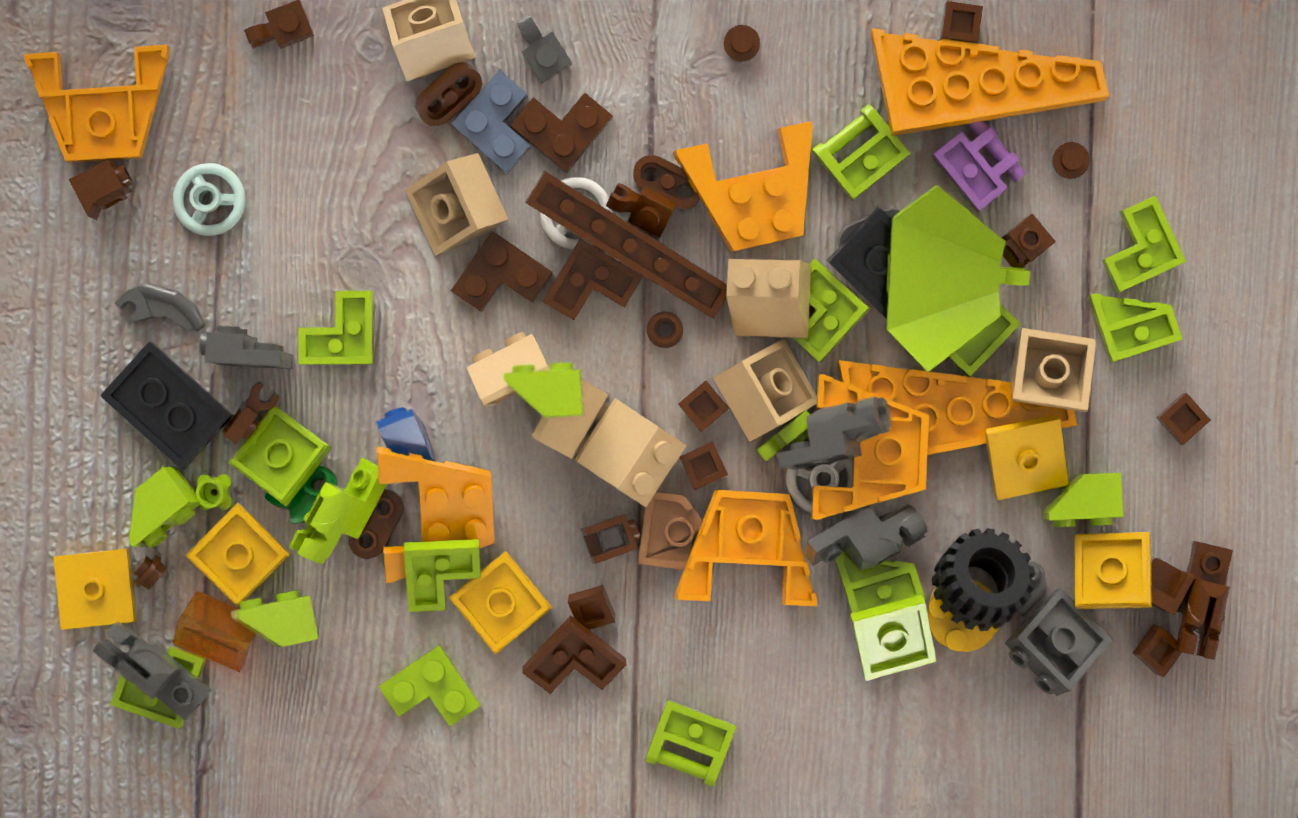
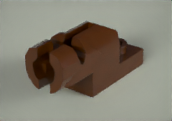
M1193 541L1187 572L1194 575L1195 578L1177 611L1182 613L1177 651L1194 655L1198 637L1193 632L1196 631L1200 634L1196 655L1215 660L1230 587L1225 586L1233 550Z

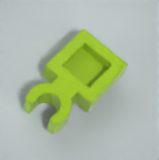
M805 410L756 449L765 461H768L791 441L793 443L802 442L809 437L807 430L809 412Z

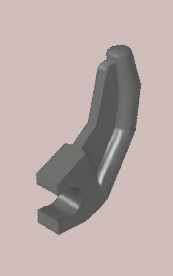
M151 283L126 291L114 303L118 308L123 309L128 303L134 302L136 311L129 317L131 322L134 323L155 317H168L188 331H200L205 326L198 307L182 293Z

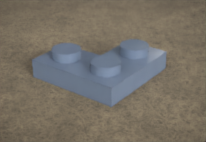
M499 70L451 125L506 174L531 148L524 139L504 123L528 95Z

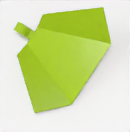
M938 185L892 218L890 254H888L886 291L888 292L886 329L927 372L935 368L1001 316L999 284L1029 286L1030 271L1025 270L1024 267H1001V259L1006 241Z

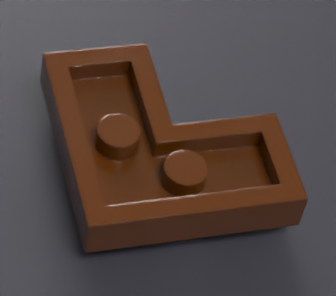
M584 93L565 117L560 120L533 97L510 124V127L567 174L613 119V115Z
M491 231L451 289V292L480 312L484 310L502 283L533 303L553 272L494 231Z
M579 239L543 302L575 320L591 291L594 289L625 308L643 275L584 240Z
M570 615L522 666V673L549 694L574 669L603 690L627 664L624 656Z

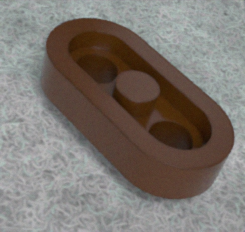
M459 62L453 64L419 94L415 103L418 115L427 125L440 126L445 124L479 94L482 88V78L474 66L469 63ZM465 76L461 82H456L459 77ZM433 100H437L434 106L428 107Z
M656 155L644 156L635 164L633 178L640 190L646 187L677 203L675 208L681 210L691 209L699 203L701 198L697 192H694L683 168ZM648 169H655L658 172L659 176L655 181H648L645 178L644 174ZM682 185H686L691 189V194L687 198H682L677 194V189Z
M384 489L359 539L349 536L350 549L356 556L363 559H371L379 556L383 552V547L387 546L404 511L403 500L396 492ZM381 501H386L390 505V512L387 515H382L378 511L377 507ZM364 534H370L373 537V545L369 548L361 544V537Z

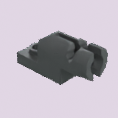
M878 396L859 400L857 404L846 402L817 410L807 417L809 441L790 444L789 451L777 453L779 468L797 470L862 456L860 442L890 430L891 416L887 401L883 397L878 398Z
M909 504L898 510L881 515L879 518L871 506L868 505L808 540L805 556L811 565L814 566L821 561L825 563L833 561L842 554L844 549L859 570L870 569L899 554L903 543L910 547L926 537L924 534L927 533V526L917 510Z
M120 622L115 623L106 634L119 645H128L130 647L128 652H123L109 640H105L103 643L99 642L93 648V652L108 665H111L126 680L135 684L151 699L157 697L185 721L190 718L212 691L156 643L149 645Z

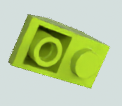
M573 362L551 363L550 371H535V364L513 365L512 373H504V381L545 418L584 416L581 369H573Z
M162 467L135 489L129 543L133 548L149 547L151 549L156 547L168 537L166 532L175 524L180 526L186 523L196 514L194 509L200 505L196 498V492L178 467Z
M1121 473L1076 474L1069 482V485L1065 486L1044 509L1042 519L1053 520V527L1076 526V519H1090V525H1113L1112 518L1123 517Z
M298 590L276 594L277 601L263 604L262 598L239 602L241 609L230 611L233 620L275 647H285L319 639L310 595L299 596Z

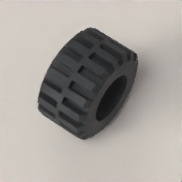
M979 528L973 529L968 535L966 533L960 535L937 562L933 570L936 574L932 577V585L938 588L933 594L936 600H942L941 610L944 614L949 611L953 615L951 620L956 624L963 621L965 622V628L973 630L977 625L980 631H988L992 626L994 629H997L1006 622L1008 623L1031 598L1030 593L1035 587V581L1031 580V578L1035 575V569L1027 564L1031 560L1028 552L1023 554L1019 550L1022 545L1017 540L1014 543L1009 541L1008 534L1002 532L998 536L995 535V529L987 528L983 533ZM969 567H978L988 572L996 582L998 593H990L978 587L970 576Z

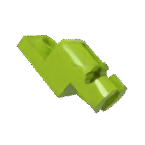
M361 457L345 489L325 482L309 513L302 520L307 524V528L296 531L289 547L298 551V554L304 558L323 565L337 545L342 533L359 539L387 484H379L378 465Z

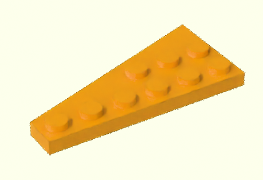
M874 28L870 32L892 136L1106 101L1109 97L1101 61L1061 55L1056 57L1034 55L1033 51L1019 50L1018 52L999 50L998 46L943 38L941 41L918 38V35L904 33V36L884 33L885 30Z
M838 360L843 383L856 386L879 397L892 400L929 415L927 455L986 444L985 429L1055 414L1060 418L1061 428L1077 426L1074 410L1012 401L1011 382Z

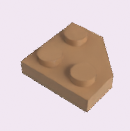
M656 492L647 507H645L638 564L684 570L703 522L684 495Z

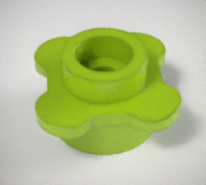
M208 474L199 476L196 488V498L200 503L199 507L202 510H209L215 507H219L221 510L230 509L233 505L229 487L232 485L230 476L227 474H221L219 477H210ZM213 489H216L218 492L216 496L212 493Z

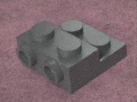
M218 326L217 333L206 332L201 334L200 354L205 355L206 363L220 366L293 369V354L283 352V346L277 344L257 343L258 338L247 335V329H240L241 327Z
M1062 588L1054 590L1033 616L1024 620L1005 644L1011 649L1009 652L1011 660L1022 668L1028 666L1037 676L1035 683L1042 691L1047 694L1054 693L1058 696L1069 692L1113 640L1083 609H1076L1075 601Z

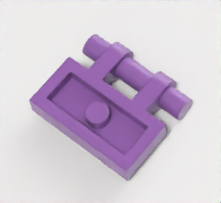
M984 121L969 125L977 135V138L972 142L961 131L932 155L933 159L977 213L1008 189L999 177L1006 171L1014 182L1026 174L1017 163L1020 159L1013 151L1011 153L1008 152L996 137L999 133L993 126L989 128ZM984 146L998 161V164L993 168L978 152Z

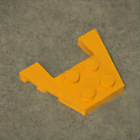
M168 45L134 47L136 85L63 90L61 54L58 52L24 54L25 63L32 73L36 83L34 85L39 97L42 98L49 116V122L66 162L81 163L106 161L107 159H141L143 157L170 56V47Z
M812 121L777 129L785 164L784 167L738 177L716 180L708 143L673 151L675 160L684 169L689 178L688 182L694 192H697L708 210L707 214L730 252L803 236L813 130Z
M818 375L816 408L822 409L846 402L857 404L859 400L877 396L856 386L833 379L830 376ZM884 398L890 409L891 426L889 432L860 442L862 456L853 458L851 488L813 486L811 519L826 518L926 490L929 415Z
M376 447L379 484L418 481L422 542L479 539V549L495 543L492 476L490 470L449 461L439 463L423 459L421 455L409 453L407 456L391 452L389 448ZM404 546L383 547L386 583H392L405 578Z
M715 490L676 589L675 599L711 601L712 567L714 562L783 566L781 604L817 606L818 601L816 593L812 590L809 578L811 574L800 544L802 539L790 494Z

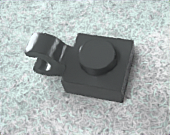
M530 15L517 22L518 28L530 45L522 51V54L541 84L572 65V61L553 32L543 37Z

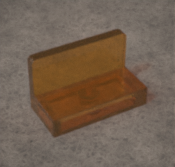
M197 591L177 621L173 644L240 673L246 663L250 645L256 634L232 619L230 611L238 610V608Z

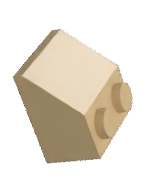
M403 0L382 8L391 42L406 81L425 78L433 72L448 68L453 64L476 58L457 0Z
M478 153L445 162L405 190L435 256L476 239L509 220Z
M728 259L726 297L735 336L808 338L811 264L801 260Z
M1022 328L1015 341L1011 371L1012 401L1087 412L1096 339Z
M524 331L505 340L506 347L500 351L493 353L490 348L471 358L474 364L466 368L485 407L490 408L518 394L504 381V373H512L513 365L535 364V371H550V365L533 334L526 337Z
M785 338L744 359L713 378L749 442L817 404V395Z
M583 379L584 416L552 418L542 416L531 435L534 439L571 459L574 458L576 453L580 452L590 435L587 433L594 421L599 423L610 406L606 402L609 395Z
M614 398L574 460L624 494L647 507L687 445Z

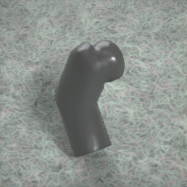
M1031 561L1027 564L1035 569V575L1031 578V580L1035 581V587L1030 593L1031 598L1018 611L1022 617L1046 594L1044 569L1038 563Z

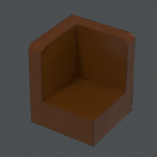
M1154 558L1151 562L1152 605L1165 613L1175 615L1195 576L1189 572L1181 571L1159 558Z

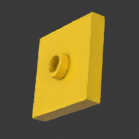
M1057 414L985 429L993 491L997 500L1069 485L1061 421Z
M236 503L185 556L237 607H240L239 602L246 601L291 553L243 505Z
M1149 532L1074 534L1076 609L1152 608L1151 534Z
M130 548L53 557L61 630L137 621Z
M507 550L481 571V578L469 580L449 597L494 654H497L553 608Z

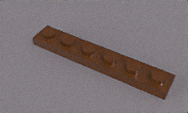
M546 171L542 173L525 201L529 206L714 319L727 298L726 283Z

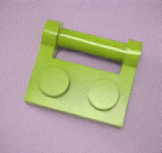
M870 104L860 110V116L825 144L819 143L811 149L816 159L827 169L852 201L911 154L897 136L891 135L890 127ZM869 126L872 127L877 134L839 164L833 155Z
M667 699L644 762L655 765L656 762L702 779L703 784L714 787L737 726ZM664 740L711 756L712 759L709 766L662 749Z

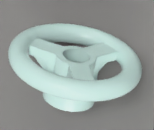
M206 163L190 168L180 177L174 188L173 207L177 218L184 227L198 235L215 236L227 232L238 223L245 209L246 196L240 179L230 169L219 164ZM213 174L222 177L230 184L234 194L220 193L218 188L206 182L202 175ZM191 182H193L194 187L191 189L189 197L192 206L196 209L192 217L188 215L184 206V194ZM207 193H212L213 201L208 205H204L202 201L203 196ZM219 206H234L232 212L224 221L215 225L202 224L208 213L216 210Z

